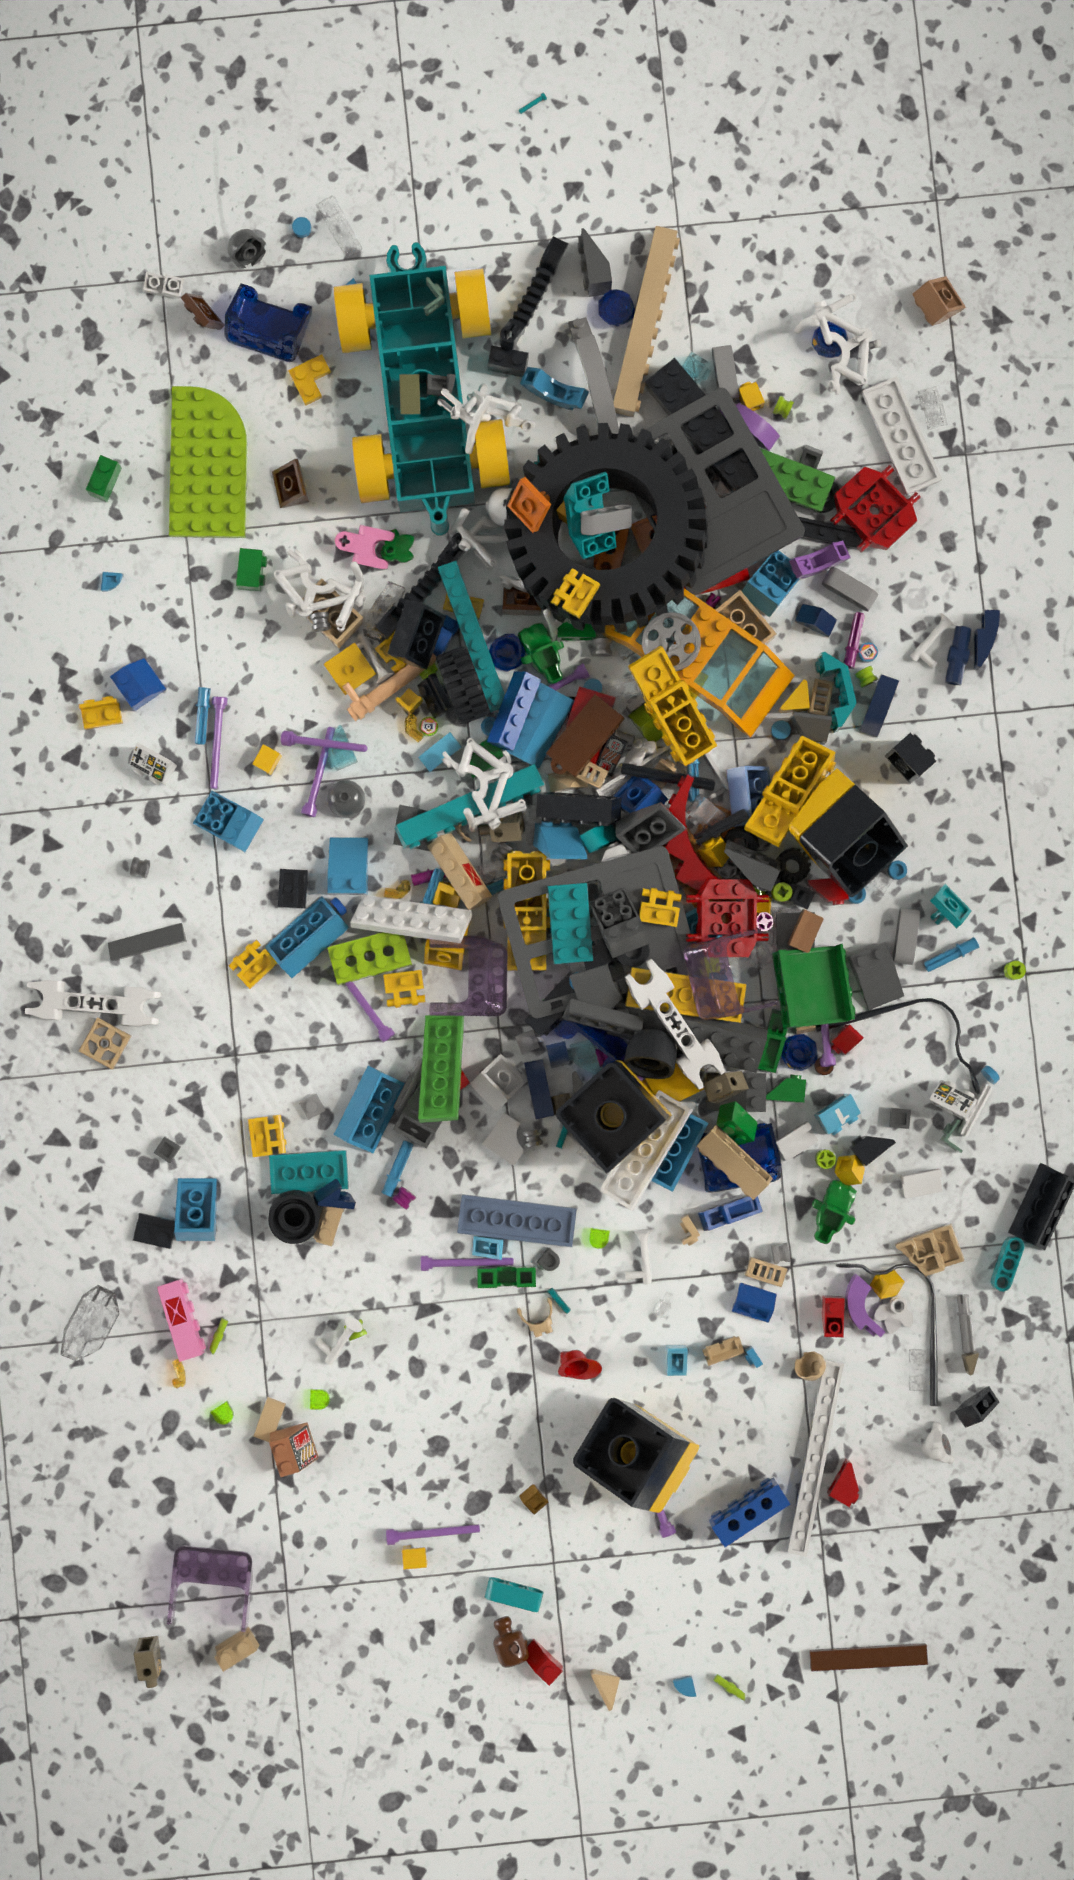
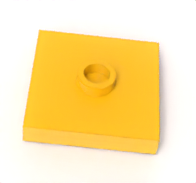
M355 642L323 663L345 696L347 693L342 687L344 684L349 682L352 688L356 689L376 675Z

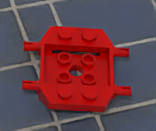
M888 465L882 472L863 467L834 495L837 514L830 521L831 523L834 521L833 525H836L843 519L856 530L863 540L857 546L861 553L868 546L888 550L918 521L913 504L921 496H917L918 493L915 492L909 499H906L887 479L894 472V468L891 465ZM874 485L875 488L850 510L849 507ZM876 507L879 513L873 515L870 513L869 508ZM898 510L900 511V512H899L897 515H895L883 528H881L875 535L873 534V533H874L878 528H880L892 515H894Z
M707 879L697 895L686 896V898H693L686 899L687 903H697L698 913L696 934H686V937H693L686 938V942H697L706 957H749L757 941L769 940V938H762L769 937L768 933H757V903H768L769 899L762 898H769V895H758L749 879ZM709 899H744V901H709ZM723 913H728L729 915L727 923H723L721 920ZM743 934V937L708 938V935Z

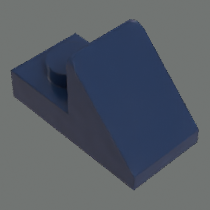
M334 1179L313 1194V1198L318 1206L354 1210L356 1204L350 1193L341 1191L342 1186L338 1179Z

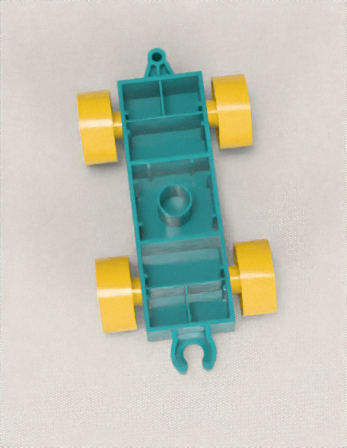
M414 242L412 244V255L415 257V264L409 269L400 267L398 264L400 257L399 249L396 245H392L387 252L386 259L389 273L369 275L373 303H366L363 283L334 286L335 309L342 353L372 350L370 330L376 329L391 453L385 454L381 434L352 437L361 504L390 500L388 480L395 479L400 513L427 510L430 515L432 532L437 536H443L449 531L448 507L475 503L471 469H479L481 489L510 485L502 419L480 421L475 435L473 452L467 454L465 452L467 441L466 423L460 417L457 420L452 419L451 413L443 406L438 405L437 402L438 399H442L452 407H455V405L445 396L427 394L426 388L428 374L438 376L455 374L451 395L463 404L452 319H460L462 339L491 335L483 268L454 272L457 292L449 293L446 266L427 268L426 254L419 243ZM427 277L430 278L433 284L437 283L443 291L442 296L444 297V304L428 316L425 315L424 308L437 298L426 284ZM400 374H419L420 414H400Z

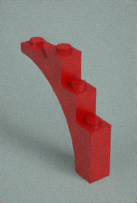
M688 774L686 778L682 776L677 785L680 788L677 795L673 793L668 801V804L671 805L670 808L665 806L686 827V830L664 845L668 853L684 861L683 864L679 862L674 871L677 874L676 879L699 891L707 879L721 878L713 874L702 863L694 851L688 836L686 803L694 777Z

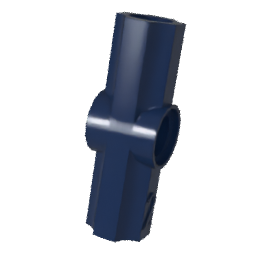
M955 626L952 645L947 655L948 667L945 677V683L950 685H962L965 666L970 655V649L968 648L972 629L969 627Z

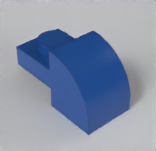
M446 615L433 651L435 656L446 651L451 640L459 630L457 621Z

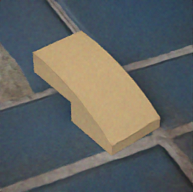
M267 1397L253 1437L269 1442L270 1433L277 1430L286 1403Z

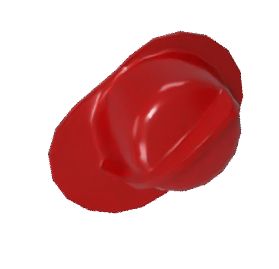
M580 1350L561 1352V1366L558 1369V1374L562 1377L587 1380L597 1377L602 1371V1366L598 1361L587 1359Z

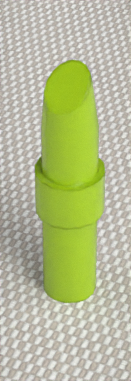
M221 1318L218 1328L212 1337L213 1340L209 1347L212 1355L218 1348L220 1341H222L223 1333L228 1324V1320Z
M719 1674L715 1676L714 1681L725 1688L730 1694L745 1701V1693L737 1688L735 1684L727 1681Z

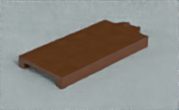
M595 694L546 752L552 758V771L559 776L566 775L569 772L576 778L625 718Z

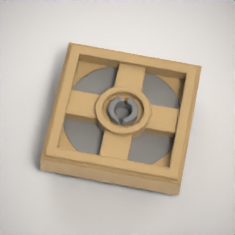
M97 1017L79 1052L113 1070L132 1036Z

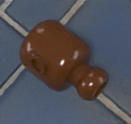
M504 1616L494 1621V1628L498 1631L499 1635L495 1637L493 1645L498 1661L504 1668L519 1665L529 1657L527 1640H524L521 1630H512V1620L509 1616Z

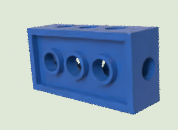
M774 1478L763 1480L760 1483V1487L755 1490L753 1488L743 1494L744 1497L742 1499L731 1501L727 1505L728 1508L722 1512L718 1510L711 1515L709 1522L724 1548L791 1505ZM768 1498L767 1501L761 1502L762 1499ZM747 1509H752L750 1512L745 1513ZM735 1519L734 1523H728L730 1520Z

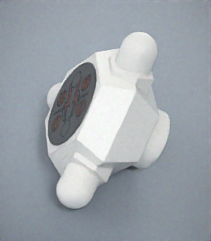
M935 1422L933 1423L931 1433L926 1437V1442L922 1443V1452L926 1458L952 1464L954 1463V1457L951 1455V1445L948 1437L941 1431V1424Z

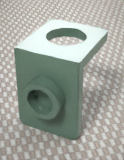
M429 277L426 278V284L437 299L424 308L426 316L444 304L442 289L437 283L433 284Z
M954 1119L951 1124L948 1123L942 1131L944 1135L940 1140L958 1153H962L963 1150L948 1140L960 1123L959 1119Z

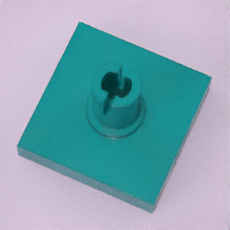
M946 883L930 900L938 909L930 916L932 920L937 918L934 922L937 925L947 918L957 929L972 912Z

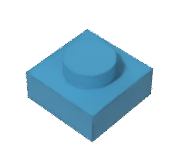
M752 1346L745 1349L747 1355L744 1357L750 1366L754 1364L758 1368L763 1365Z

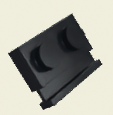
M436 673L428 675L427 678L417 685L419 693L434 719L442 716L452 707Z
M280 869L279 908L306 909L308 870Z
M139 1213L133 1241L171 1249L175 1235V1220Z

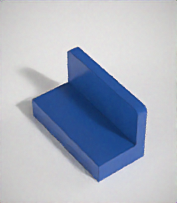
M740 1283L732 1312L769 1323L774 1312L777 1294Z

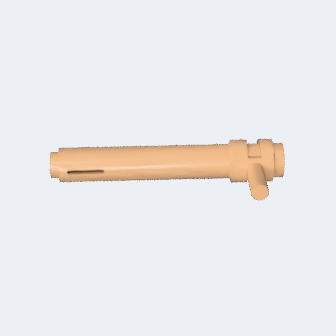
M434 653L427 669L435 664L436 656ZM407 665L367 695L363 694L361 697L357 695L349 682H347L342 687L353 701L347 711L355 722L359 719L362 720L365 718V714L373 712L376 706L426 670Z

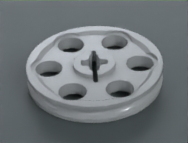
M675 612L661 614L655 617L644 630L642 637L644 654L646 655L657 647L662 646L669 659L672 656L679 657V664L673 667L675 671L682 670L688 667L698 656L701 647L699 630L694 622L683 614ZM671 618L674 620L671 628L664 627L663 622L665 619ZM688 624L692 627V631L685 635L681 632V629L684 625ZM651 631L659 633V637L654 641L648 638ZM674 637L676 644H672L669 647L667 640H671ZM689 643L695 646L694 651L690 654L684 652L685 645Z

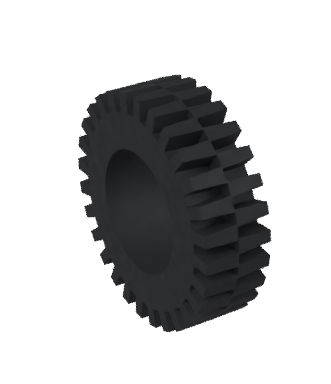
M598 423V434L590 436L585 425L577 427L576 440L569 442L565 433H562L555 437L556 450L551 452L544 444L537 450L539 463L536 465L528 459L524 464V476L539 492L545 491V495H549L551 506L539 530L532 533L507 506L511 499L508 498L506 510L509 519H504V529L508 538L506 543L525 590L530 596H534L538 606L543 611L549 608L556 620L563 623L568 618L575 629L582 631L585 624H591L595 633L605 634L606 625H614L617 633L627 632V622L636 621L638 627L641 628L648 625V615L654 612L657 616L668 613L667 604L672 600L678 605L684 599V587L688 586L692 589L696 583V569L703 568L705 562L704 548H708V523L702 489L698 486L695 472L692 468L689 470L687 468L685 457L679 451L673 455L670 443L663 438L655 444L651 431L642 428L638 437L633 435L630 425L620 423L618 434H613L608 423ZM606 472L609 489L626 490L644 499L657 516V526L649 546L634 561L615 569L595 570L575 563L560 549L558 537L562 520L558 517L557 509L563 503L564 496L572 483ZM515 478L512 485L513 493L520 480L518 478ZM572 568L578 571L575 577L577 580L584 574L600 583L599 589L580 619L563 610L562 606L565 601L561 600L558 606L551 603L554 598V592L560 588L564 582V576L569 574ZM570 585L566 594L570 595L574 586Z

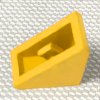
M805 679L778 710L780 713L809 710L808 684Z

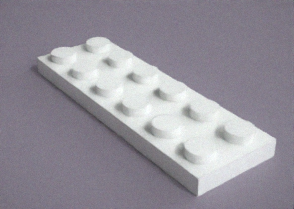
M896 376L861 392L906 496L942 481L940 472L898 377Z
M363 895L350 923L352 928L461 943L472 918V911Z
M660 1090L657 1092L656 1097L672 1116L610 1171L599 1190L632 1211L693 1111Z

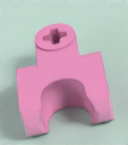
M360 525L358 534L346 531L338 533L335 538V544L340 550L354 553L352 562L385 570L388 569V561L380 559L376 555L375 547L380 541H393L395 534L390 531ZM347 538L350 540V543L345 545V543H342V540Z

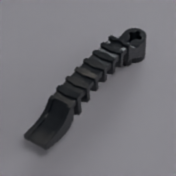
M554 236L552 237L542 255L539 267L536 268V276L532 277L531 286L527 287L526 295L522 297V303H519L517 311H514L513 319H509L508 323L500 331L499 344L502 349H514L519 338L524 335L530 319L533 318L534 312L538 309L544 293L548 290L549 283L552 282V277L556 274L569 243Z
M459 532L453 535L452 539L438 556L437 562L431 565V569L425 572L424 577L418 580L416 586H412L410 593L407 592L404 599L400 598L397 607L395 605L392 606L377 623L374 629L385 636L387 640L396 630L406 600L424 603L426 598L432 594V591L442 581L438 567L453 561L458 562L466 551L458 546L462 540V535Z

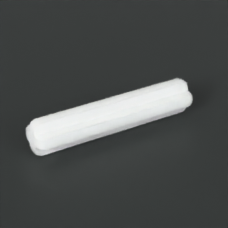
M983 1083L980 1087V1093L975 1097L977 1100L967 1121L963 1120L957 1131L960 1135L968 1136L992 1091L990 1085Z

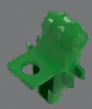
M536 623L521 630L518 633V637L527 656L521 658L524 665L531 663L533 668L539 674H542L549 684L561 681L563 674L559 668L561 660L558 650L564 648L563 642L552 641L546 627L542 623Z
M831 1180L823 1200H813L812 1206L818 1210L815 1220L817 1230L814 1234V1238L818 1242L828 1244L831 1242L832 1236L838 1233L845 1223L854 1224L856 1219L853 1215L849 1214L857 1191L851 1185H846L838 1180Z

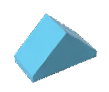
M474 1236L472 1255L502 1260L504 1239Z
M666 1345L667 1376H687V1346Z

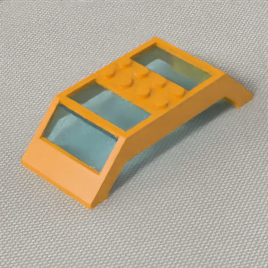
M684 589V599L678 605L672 600L667 604L668 613L683 614L694 622L700 633L701 647L696 659L688 667L676 672L680 680H684L687 683L689 691L720 711L738 730L751 738L795 675L767 645ZM655 612L648 615V624L657 617ZM667 618L663 622L665 628H671L674 624V620L671 618ZM636 621L627 622V632L617 633L614 625H606L605 634L601 633L602 635L628 647L641 657L645 655L642 648V637L647 625L639 628ZM688 624L684 625L681 629V632L685 635L692 631V627ZM651 631L648 635L651 641L659 637L657 631ZM674 637L671 640H667L669 647L672 644H676ZM691 643L685 645L684 652L692 653L695 646ZM672 656L670 661L673 666L679 664L680 659L677 656Z

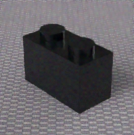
M491 345L488 371L523 377L528 366L529 353L513 349L504 350L501 347Z

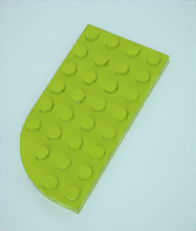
M172 386L169 537L246 538L247 434L244 423L234 406L220 394L201 387Z

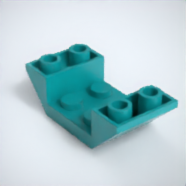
M606 472L572 483L564 496L569 536L583 559L617 547L615 531L595 535H584L581 533V512L604 508L602 494L610 492Z
M821 652L817 662H815L816 672L820 673L821 678L836 674L834 684L836 688H839L840 692L838 696L840 707L834 708L829 716H832L830 729L833 728V733H835L843 726L857 702L848 666L830 654Z

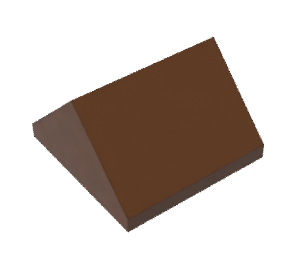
M293 459L272 471L280 508L309 502L298 459Z
M514 587L511 589L503 588V615L541 616V608L538 606L533 595L530 596L528 592H523Z

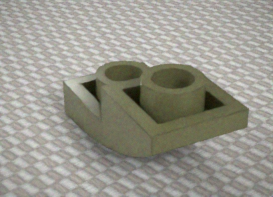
M400 374V414H420L419 374Z

